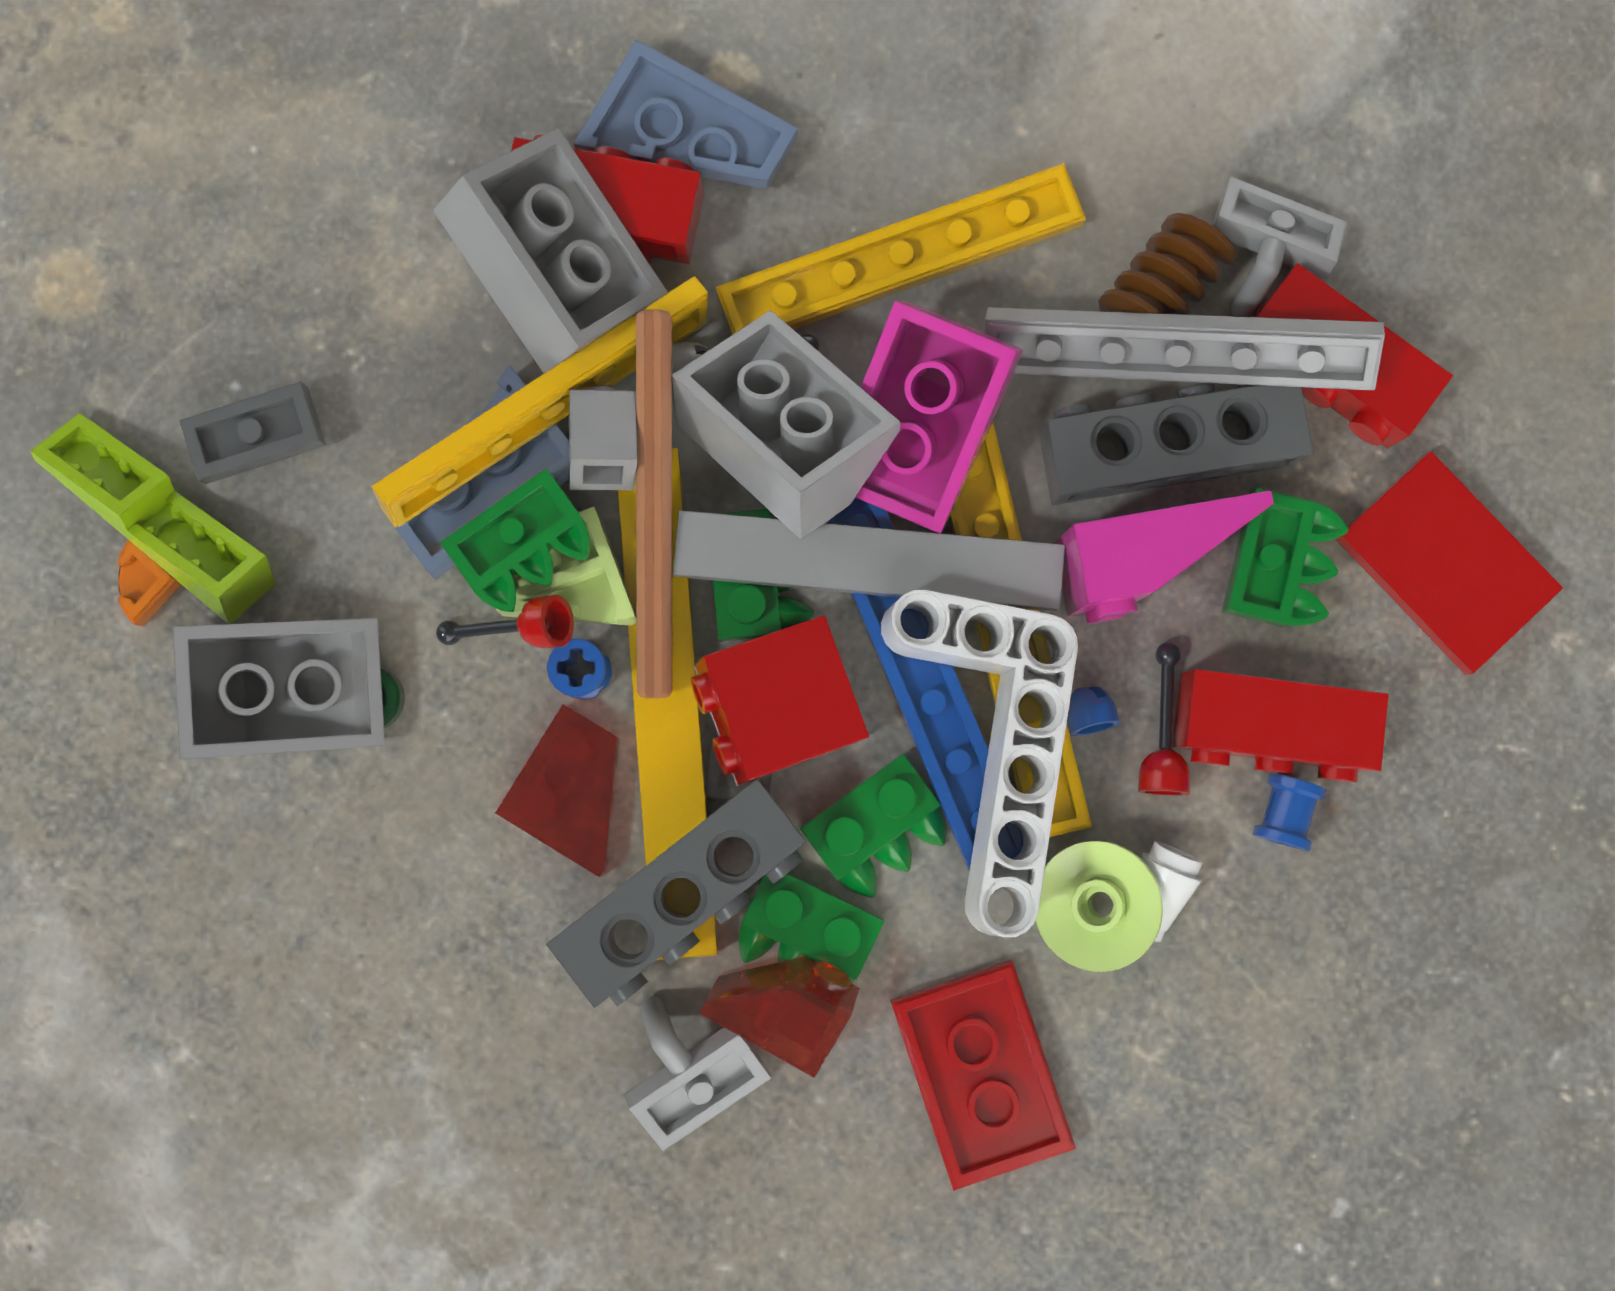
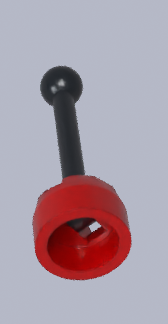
M540 596L527 601L523 605L522 613L518 615L517 619L458 625L454 621L446 620L438 625L436 636L442 644L454 645L460 638L519 632L520 637L532 647L543 649L563 647L572 637L574 617L569 603L562 596Z
M1165 642L1157 648L1155 654L1157 662L1161 665L1159 749L1150 753L1141 762L1138 772V792L1151 795L1183 796L1190 795L1191 775L1189 765L1181 754L1172 749L1174 666L1181 659V651L1176 644Z

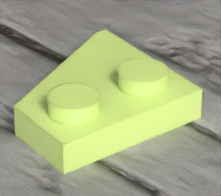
M594 506L578 512L587 524L590 550L588 559H574L553 548L550 550L553 562L551 586L532 583L516 574L513 576L516 587L514 612H506L496 609L498 613L506 617H518L522 613L523 605L527 601L540 596L559 595L569 603L575 622L630 626L637 623L635 608L601 517Z

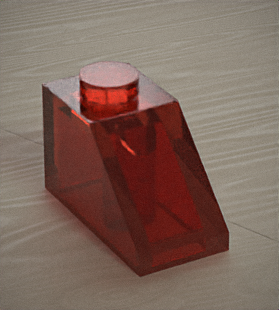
M802 956L718 976L699 1013L815 1078L852 1016L860 988L852 984L848 976L837 967L824 962L816 964Z

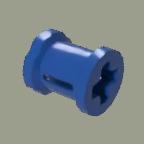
M570 639L565 646L555 647L549 655L547 663L548 678L553 686L565 695L581 700L597 697L610 684L612 677L611 661L602 654L598 647L587 640ZM578 654H583L584 660L595 665L594 674L584 675L582 686H578L576 679L566 675L567 665L577 664Z
M1269 773L1267 783L1272 787L1263 822L1260 825L1254 826L1252 835L1277 844L1310 852L1312 842L1307 838L1316 802L1325 798L1327 789L1300 779Z

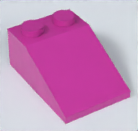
M895 301L861 388L900 421V431L856 495V498L941 534L997 414L1024 349L908 301Z
M1271 490L1072 525L1054 543L1065 545L1062 590L1067 617L1085 614L1087 624H1096L1125 618V614L1138 611L1137 601L1158 590L1274 504Z

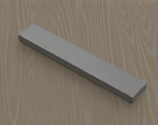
M992 307L987 308L985 317L986 334L1024 349L1013 373L1024 375L1375 390L1385 337L1384 322Z
M679 510L673 575L680 578L901 597L913 590H929L1016 608L1058 611L1061 602L1065 545L826 523L800 540L779 519Z

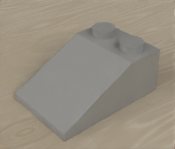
M378 618L173 627L180 760L385 746Z

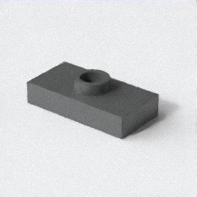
M301 381L179 420L197 480L205 484L326 446L309 389Z

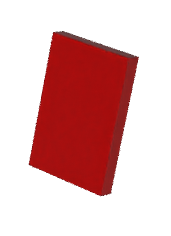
M1432 451L1422 455L1347 526L1348 532L1335 539L1464 675L1474 674L1563 589L1552 575Z
M1007 960L890 1000L953 1191L1076 1149L1013 961Z

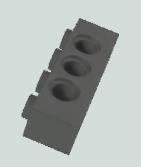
M1200 384L1179 390L1177 392V399L1154 402L1152 394H1139L1116 401V409L1092 412L1090 404H1078L1058 409L1053 412L1054 419L1047 420L1039 432L1051 504L1059 505L1295 466L1314 454L1302 388L1238 384V389L1216 392L1214 384ZM1223 414H1233L1242 419L1247 429L1245 440L1234 439L1225 432L1222 425ZM1161 424H1172L1181 429L1186 439L1184 450L1170 449L1162 442L1159 435ZM1100 434H1111L1119 438L1125 449L1124 459L1112 461L1103 457L1096 445L1097 436Z
M757 779L546 943V946L594 1008L608 997L616 1006H619L648 982L641 971L661 956L668 965L674 963L700 942L693 931L714 915L719 923L723 924L752 901L745 890L766 874L774 884L801 863L804 859L797 849L806 843V839L761 781ZM739 837L751 846L753 862L746 871L732 874L719 866L716 859V850L723 839ZM686 878L697 885L701 901L695 911L681 914L673 911L668 906L665 899V890L671 880ZM632 919L643 925L648 935V943L644 951L637 954H628L619 949L614 940V929L619 921Z

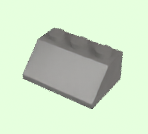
M559 128L463 175L432 210L543 373L551 370L668 293Z
M771 310L672 374L677 425L800 540L852 503L900 431V421Z

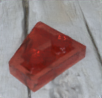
M562 704L495 814L599 878L602 877L608 868L609 856H607L610 818H612L615 793L613 791L614 773L617 768L619 737L569 706Z

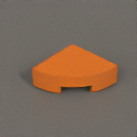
M128 540L117 562V565L120 566L118 574L120 597H118V600L127 618L134 625L143 627L182 584L131 541Z

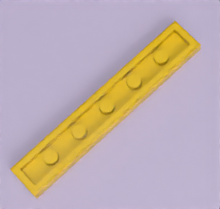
M1065 163L715 288L732 335L770 310L795 330L1083 227L1086 217Z
M693 276L643 310L657 309L668 311L672 318V344L679 343L706 325L708 291ZM637 314L372 485L371 487L382 511L393 526H402L569 415L570 390H586L594 386L612 387L635 372Z

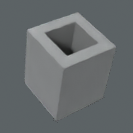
M594 386L586 390H570V490H634L637 468L636 392L618 391L609 386Z

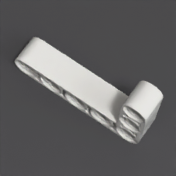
M929 590L910 591L901 596L884 613L881 621V635L885 644L893 652L905 657L1000 675L965 896V913L969 922L982 933L998 937H1017L1030 929L1036 920L1039 910L1078 651L1077 636L1073 627L1066 620L1052 614ZM904 609L918 610L926 617L929 623V632L926 639H915L904 632L900 619ZM967 621L980 622L988 629L991 635V644L987 652L973 649L968 644L965 638ZM1031 633H1039L1049 640L1052 646V658L1048 664L1037 661L1031 655L1028 643ZM1024 695L1035 698L1042 707L1043 719L1038 728L1027 726L1019 715L1018 705ZM1015 758L1024 760L1033 772L1032 786L1025 794L1017 791L1009 781L1008 770ZM1008 822L1016 825L1023 835L1022 850L1013 859L1006 857L998 845L999 832ZM999 888L1005 889L1011 895L1014 907L1011 917L1001 925L996 924L988 913L989 898Z

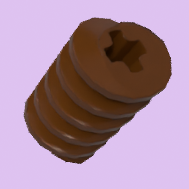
M1171 214L1161 225V232L1155 233L1150 237L1145 245L1146 251L1137 253L1132 259L1130 270L1122 271L1114 282L1115 289L1104 292L1098 301L1100 312L1189 315V308L1181 296L1191 301L1199 302L1206 292L1197 277L1206 282L1215 283L1222 274L1214 260L1223 264H1231L1237 257L1236 249L1226 236L1206 221L1190 214Z

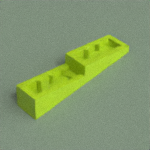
M78 413L30 450L34 460L228 624H232L276 584L265 554L177 493L173 488L169 475L81 413Z

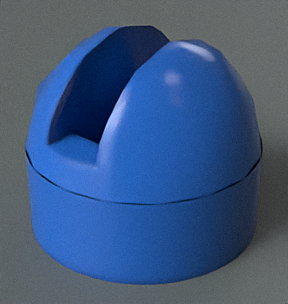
M1101 687L1078 688L1071 694L1067 717L1071 736L1090 735L1120 724L1114 701L1108 692Z

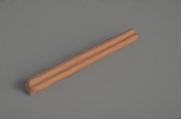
M649 309L639 311L636 315L637 693L640 697L665 698L670 696L672 692V318L668 311Z

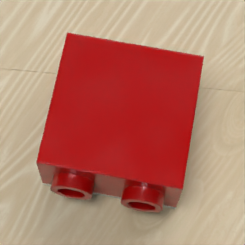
M825 615L705 655L694 666L697 675L691 677V685L695 699L703 714L711 713L719 737L713 738V747L718 763L725 775L733 774L737 786L869 738Z

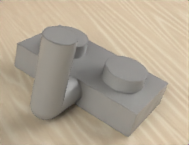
M1230 177L1221 194L1212 226L1226 236L1233 245L1258 253L1252 270L1230 307L1232 315L1234 317L1254 316L1278 276L1282 262L1291 268L1299 263L1314 275L1327 279L1338 261L1347 222L1242 180Z
M649 997L641 1003L640 1013L651 1046L665 1064V1067L624 1095L628 1109L662 1151L772 1079L766 1064L734 1021L688 1051L676 1036L663 1000L659 997Z

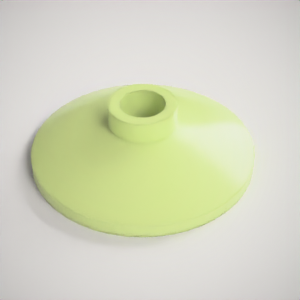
M1088 841L1065 848L1046 864L1039 910L1035 921L1045 943L1058 957L1068 964L1083 970L1107 972L1130 965L1149 950L1161 927L1163 900L1154 874L1140 857L1118 844L1105 841ZM1097 892L1106 893L1112 899L1113 909L1108 916L1098 914L1093 908L1092 900Z

